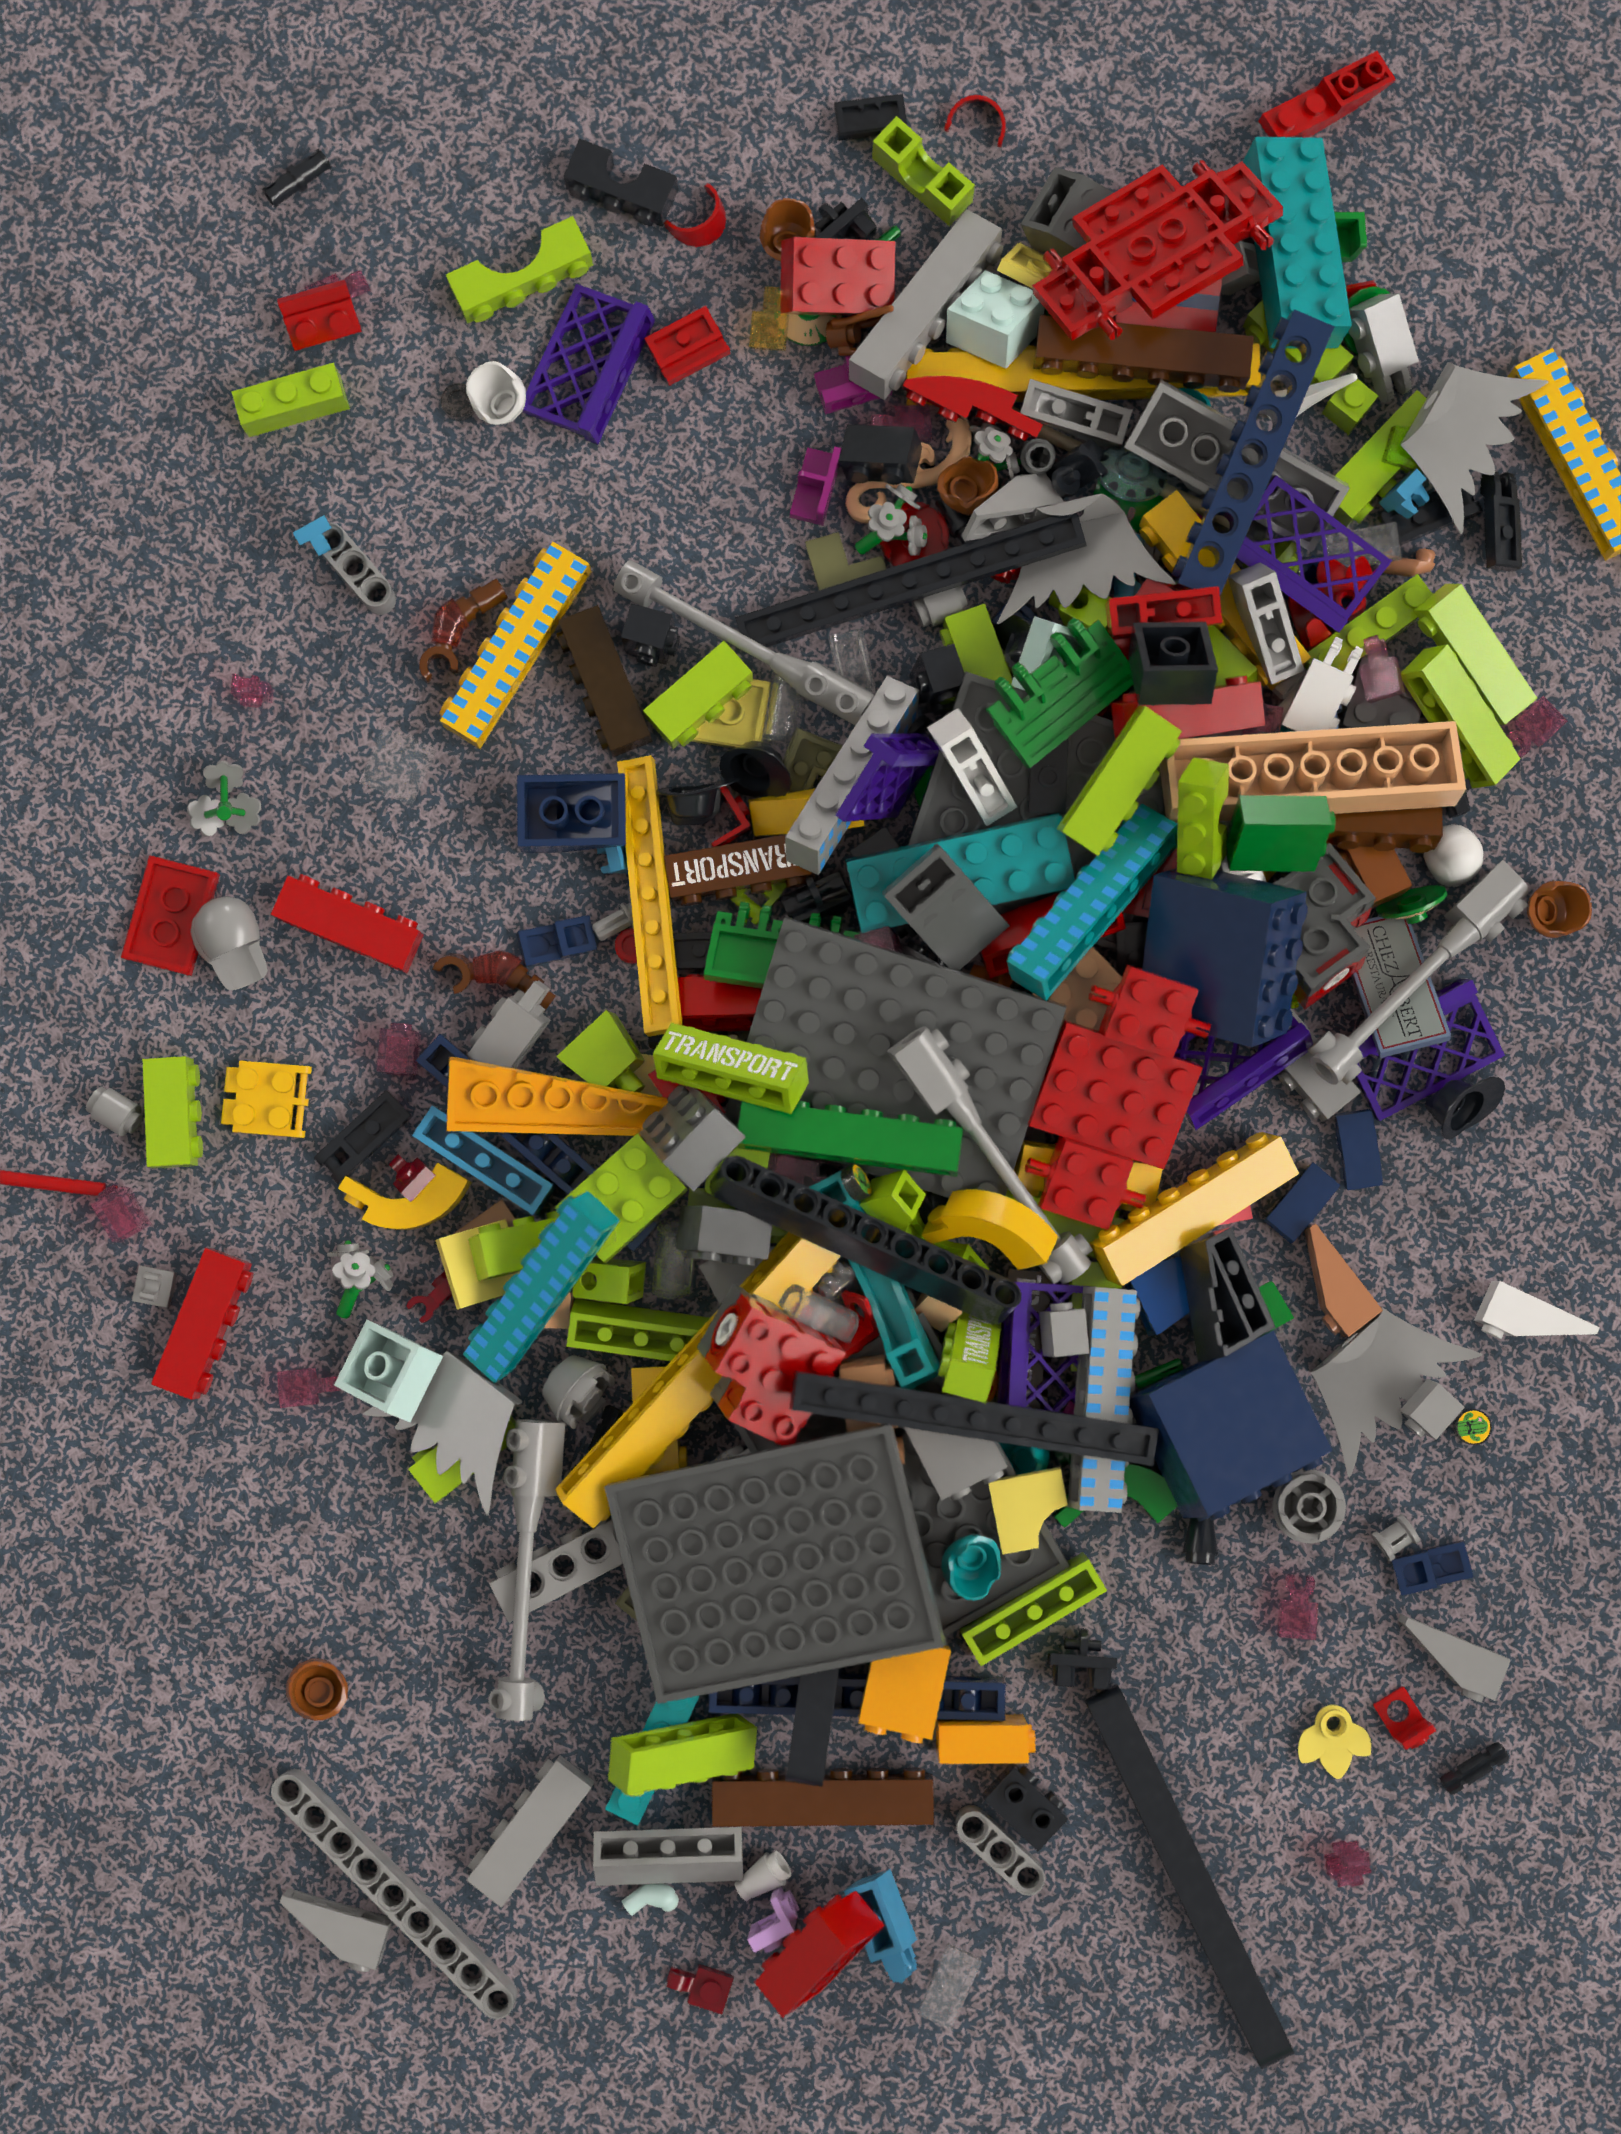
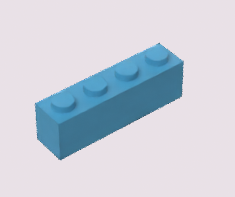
M432 1105L412 1136L530 1214L538 1216L557 1186L475 1132L447 1131V1114Z

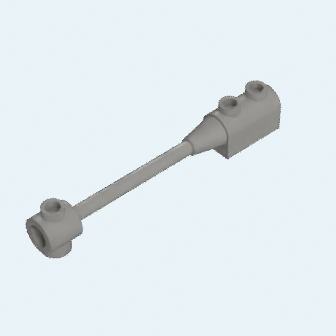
M632 560L627 561L617 575L613 589L618 594L643 607H649L655 601L768 664L775 673L796 690L797 694L855 726L875 696L871 691L818 662H808L780 652L776 653L660 588L662 577Z
M1504 860L1490 869L1444 915L1453 926L1442 938L1437 949L1348 1037L1340 1033L1333 1035L1330 1031H1327L1308 1049V1052L1313 1056L1310 1059V1063L1322 1079L1333 1085L1338 1084L1341 1080L1346 1085L1350 1083L1362 1071L1357 1065L1363 1058L1358 1047L1447 959L1454 957L1472 944L1480 942L1483 938L1491 942L1505 929L1500 922L1507 915L1514 919L1528 906V903L1524 900L1529 892L1526 883Z
M924 1026L913 1031L888 1049V1054L927 1109L935 1115L946 1109L959 1126L970 1133L1017 1202L1038 1214L1057 1234V1241L1047 1263L1039 1265L1047 1278L1053 1284L1059 1280L1061 1283H1067L1083 1274L1091 1265V1261L1087 1257L1093 1251L1091 1246L1080 1233L1073 1237L1071 1232L1061 1234L1056 1232L981 1125V1119L967 1090L968 1085L964 1081L970 1074L958 1058L951 1062L943 1050L949 1047V1044L937 1028L930 1032Z
M518 1419L515 1421V1429H511L506 1436L507 1447L513 1451V1466L506 1468L504 1482L508 1488H511V1495H513L519 1543L510 1677L499 1678L498 1689L493 1690L489 1695L490 1708L496 1712V1717L499 1719L512 1721L533 1719V1712L540 1710L545 1700L542 1686L534 1679L524 1677L533 1539L545 1497L558 1496L555 1488L562 1480L565 1422L544 1419Z

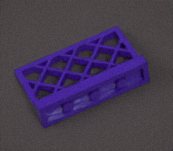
M576 284L528 386L525 406L522 412L583 435L585 440L598 445L645 344L644 338L649 336L655 323V318L648 305L637 301L633 305ZM585 297L593 300L598 310L579 317L576 308L581 298ZM617 310L628 313L623 324L611 329L609 328L605 315ZM601 317L606 331L587 339L582 325ZM578 327L583 341L564 348L562 343L564 334ZM609 339L612 345L609 355L595 360L591 346ZM587 349L591 362L573 370L568 356ZM564 358L569 372L550 380L547 372L550 364ZM595 370L598 378L595 385L581 391L576 378ZM572 380L577 394L558 401L554 387ZM547 390L550 391L554 404L542 409L531 406L537 394ZM580 401L583 411L578 422L565 419L562 409Z
M1275 475L1266 487L1253 520L1266 518L1269 539L1253 542L1245 536L1236 558L1249 567L1261 562L1274 570L1281 591L1339 633L1348 622L1347 619L1392 560ZM1279 486L1289 494L1291 510L1270 513L1268 498L1275 488ZM1294 498L1306 507L1296 509ZM1264 504L1266 514L1256 515ZM1313 511L1318 515L1320 531L1299 534L1296 513ZM1292 514L1294 535L1273 538L1271 517ZM1323 519L1332 525L1334 529L1325 530ZM1341 532L1347 536L1349 552L1328 555L1325 535ZM1321 535L1323 556L1302 560L1300 539ZM1295 540L1298 560L1282 563L1276 559L1274 543ZM1352 541L1364 550L1353 551ZM1270 544L1271 554L1260 547V545ZM1370 553L1380 561V564L1372 574L1357 577L1354 556ZM1350 557L1352 578L1331 581L1328 560ZM1324 561L1327 582L1310 584L1304 578L1303 564ZM1298 565L1300 575L1291 570L1289 567ZM1367 580L1358 591L1357 581ZM1353 582L1354 598L1344 609L1333 600L1332 586ZM1327 586L1328 596L1317 588Z
M871 733L863 746L871 751L873 755L835 816L843 822L897 818L928 767L934 766L939 754L936 742L924 733Z
M1461 978L1436 991L1444 1016L1449 1014L1446 1021L1449 1031L1453 1027L1468 1032L1462 1053L1446 1048L1447 1042L1439 1043V1045L1429 1046L1437 1049L1431 1069L1414 1064L1418 1049L1410 1051L1407 1061L1391 1056L1383 1057L1376 1078L1365 1075L1363 1071L1355 1077L1377 1121H1381L1437 1092L1447 1082L1460 1080L1505 1056L1476 996L1478 990L1473 980ZM1469 1003L1474 1013L1471 1027L1467 1028L1454 1024L1458 1008ZM1478 1025H1480L1483 1033L1477 1031ZM1370 1035L1358 1047L1363 1058L1370 1054L1379 1057L1372 1035ZM1475 1035L1486 1038L1493 1052L1482 1058L1470 1056L1469 1052ZM1444 1051L1460 1056L1456 1071L1449 1075L1437 1071ZM1467 1059L1474 1061L1465 1066ZM1389 1060L1406 1065L1399 1085L1382 1080ZM1412 1068L1429 1073L1425 1088L1419 1091L1406 1088ZM1436 1075L1443 1077L1442 1079L1434 1082ZM1367 1080L1374 1082L1372 1089ZM1381 1084L1398 1089L1394 1103L1384 1109H1381L1376 1099ZM1404 1092L1411 1094L1402 1099Z
M1293 1016L1291 1028L1287 1030L1286 1034L1259 1044L1258 1051L1252 1056L1238 1055L1240 1044L1237 1043L1233 1044L1232 1054L1213 1053L1216 1037L1209 1035L1207 1036L1209 1041L1206 1052L1189 1051V1041L1198 1035L1186 1032L1180 1039L1174 1056L1184 1060L1186 1058L1205 1060L1202 1075H1200L1197 1082L1200 1083L1199 1092L1191 1098L1185 1114L1193 1128L1198 1130L1308 1053V1049L1313 1045L1310 1032L1303 1023H1299ZM1211 1061L1230 1062L1228 1072L1222 1077L1208 1076Z
M1014 1282L1020 1288L1022 1298L1019 1305L1002 1322L998 1403L1026 1407L1036 1398L1045 1410L1058 1412L1070 1400L1075 1405L1076 1386L1070 1391L1058 1376L1071 1364L1077 1368L1078 1355L1066 1356L1068 1359L1055 1371L1051 1369L1042 1358V1348L1037 1352L1029 1343L1030 1333L1040 1325L1039 1314L1031 1306L1032 1290L1044 1291L1053 1303H1063L1072 1293H1083V1286ZM1052 1291L1064 1293L1059 1298H1057V1296ZM1049 1306L1045 1311H1051V1307ZM1031 1315H1032V1317H1033L1035 1320L1030 1324ZM1029 1352H1030L1033 1357L1028 1361ZM1038 1361L1049 1374V1377L1035 1389L1027 1380L1028 1369ZM1055 1381L1066 1395L1051 1408L1040 1393ZM1028 1389L1031 1392V1394L1026 1397Z

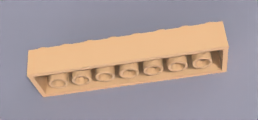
M1456 721L1178 739L1181 742L1170 759L1164 757L1160 763L1165 814L1168 819L1177 824L1178 781L1193 757L1229 764L1228 796L1222 805L1219 821H1231L1239 795L1326 796L1329 811H1333L1334 814L1456 806L1466 790Z

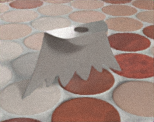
M1447 362L1400 445L1417 463L1433 485L1461 535L1463 534L1464 526L1461 488L1471 495H1475V486L1469 469L1486 475L1495 474V466L1486 444L1502 445L1514 440L1512 433L1500 421L1499 417H1510L1521 413L1522 410L1510 401L1540 389L1549 381L1496 376L1459 367L1450 362Z
M1102 493L1035 510L1031 523L1054 515H1071L1084 510L1079 520L1087 546L1022 566L1013 592L997 624L1011 617L1033 596L1035 608H1039L1050 596L1052 590H1055L1064 608L1072 604L1083 585L1096 596L1106 599L1110 593L1113 576L1129 586L1135 585L1134 573L1162 583H1176L1145 549L1132 529L1125 512L1119 505Z
M1381 1307L1383 1310L1381 1313L1349 1336L1313 1369L1311 1374L1322 1393L1339 1438L1348 1477L1351 1476L1357 1460L1361 1432L1372 1443L1375 1442V1416L1388 1425L1400 1429L1402 1426V1413L1399 1411L1401 1409L1399 1397L1405 1400H1409L1423 1384L1420 1375L1434 1378L1446 1377V1373L1437 1363L1464 1361L1480 1357L1482 1354L1435 1337Z
M446 1351L442 1355L443 1358L411 1422L400 1419L395 1429L403 1430L418 1424L411 1443V1452L423 1451L438 1443L436 1466L440 1475L461 1458L460 1474L462 1483L466 1484L474 1472L479 1498L488 1516L494 1476L505 1431L514 1405L521 1404L522 1400L498 1381L493 1383L470 1361ZM374 1406L363 1413V1415L374 1417L393 1416Z

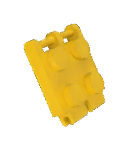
M239 1061V1068L226 1067L224 1092L236 1093L235 1100L223 1099L221 1124L233 1125L232 1132L305 1138L306 1131H302L304 1106H308L309 1099L305 1098L307 1075L311 1074L312 1067ZM298 1073L300 1074L298 1098H295L296 1077ZM297 1105L295 1130H291L293 1107Z

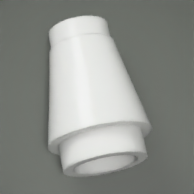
M774 1851L771 1854L766 1852L743 1874V1881L735 1882V1887L741 1898L748 1901L751 1898L786 1885V1879L791 1877V1870L784 1857L778 1851Z

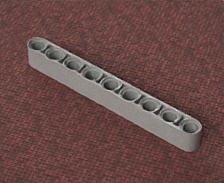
M290 1769L279 1776L272 1785V1799L294 1823L486 2016L498 2020L509 2015L518 1994L513 1981L305 1772L299 1769ZM284 1780H293L297 1783L299 1787L298 1796L292 1797L285 1793L283 1789ZM309 1807H320L325 1813V1821L321 1823L313 1821L309 1816ZM335 1833H346L351 1839V1847L346 1849L340 1848L335 1842ZM365 1858L373 1860L377 1865V1873L370 1875L363 1872L360 1865L361 1860ZM388 1885L400 1887L403 1891V1899L395 1901L389 1898L386 1887ZM416 1911L426 1913L430 1924L425 1927L416 1925L412 1919V1913ZM444 1937L450 1938L455 1943L456 1950L451 1953L442 1951L438 1945V1940ZM467 1964L477 1965L482 1971V1977L478 1979L469 1978L465 1974L464 1966ZM496 1990L503 1991L507 1995L509 2002L505 2005H497L491 2000L490 1993Z

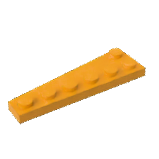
M449 1057L447 1131L635 1136L643 1129L644 1121L652 1113L659 1112L668 1103L667 1098Z

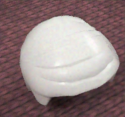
M495 361L486 362L474 369L467 379L466 392L473 410L481 420L493 425L512 422L523 411L526 401L524 384L513 371L503 364Z
M1452 824L1443 826V836L1436 849L1425 852L1423 857L1436 881L1447 887H1458L1472 880L1479 872L1483 864L1484 853L1481 842L1473 832L1461 825Z

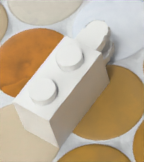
M1335 637L1324 661L1322 662L1315 658L1312 660L1281 725L1295 732L1336 729L1340 719L1334 716L1340 704L1347 707L1354 694L1356 686L1351 684L1354 678L1352 673L1364 649L1356 646L1348 657V663L1344 671H1341L1331 666L1335 656L1339 654L1342 648L1343 639Z

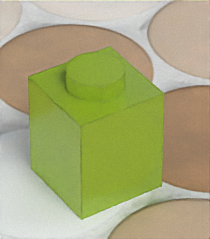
M1357 379L1336 391L1328 401L1322 414L1349 435L1370 411L1379 396Z

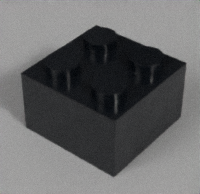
M1133 623L1128 660L1138 705L1212 704L1218 668L1207 623Z

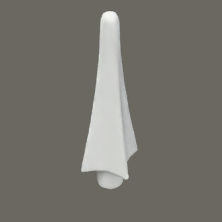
M1351 373L1328 381L1311 384L1297 416L1325 397L1356 381L1357 375ZM1287 389L1275 391V395L1278 397H1284L1287 394Z

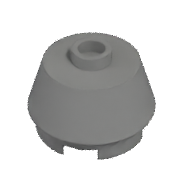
M572 1355L553 1368L543 1387L542 1395L557 1421L565 1422L572 1429H576L577 1421L583 1419L587 1423L600 1411L607 1401L602 1397V1394L607 1386H614L615 1379L606 1371L604 1364Z
M1301 1470L1292 1473L1293 1479L1278 1486L1273 1498V1514L1278 1526L1288 1537L1302 1543H1318L1330 1538L1340 1528L1345 1517L1346 1502L1343 1491L1333 1478L1317 1470L1304 1472Z

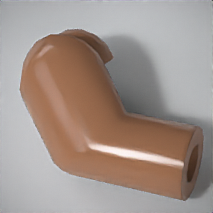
M1420 548L1416 551V559L1386 556L1392 562L1383 573L1411 577L1416 574L1431 572L1435 566V563H1433L1435 552L1430 549Z

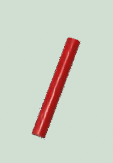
M0 1170L1 1185L104 1197L106 1183Z

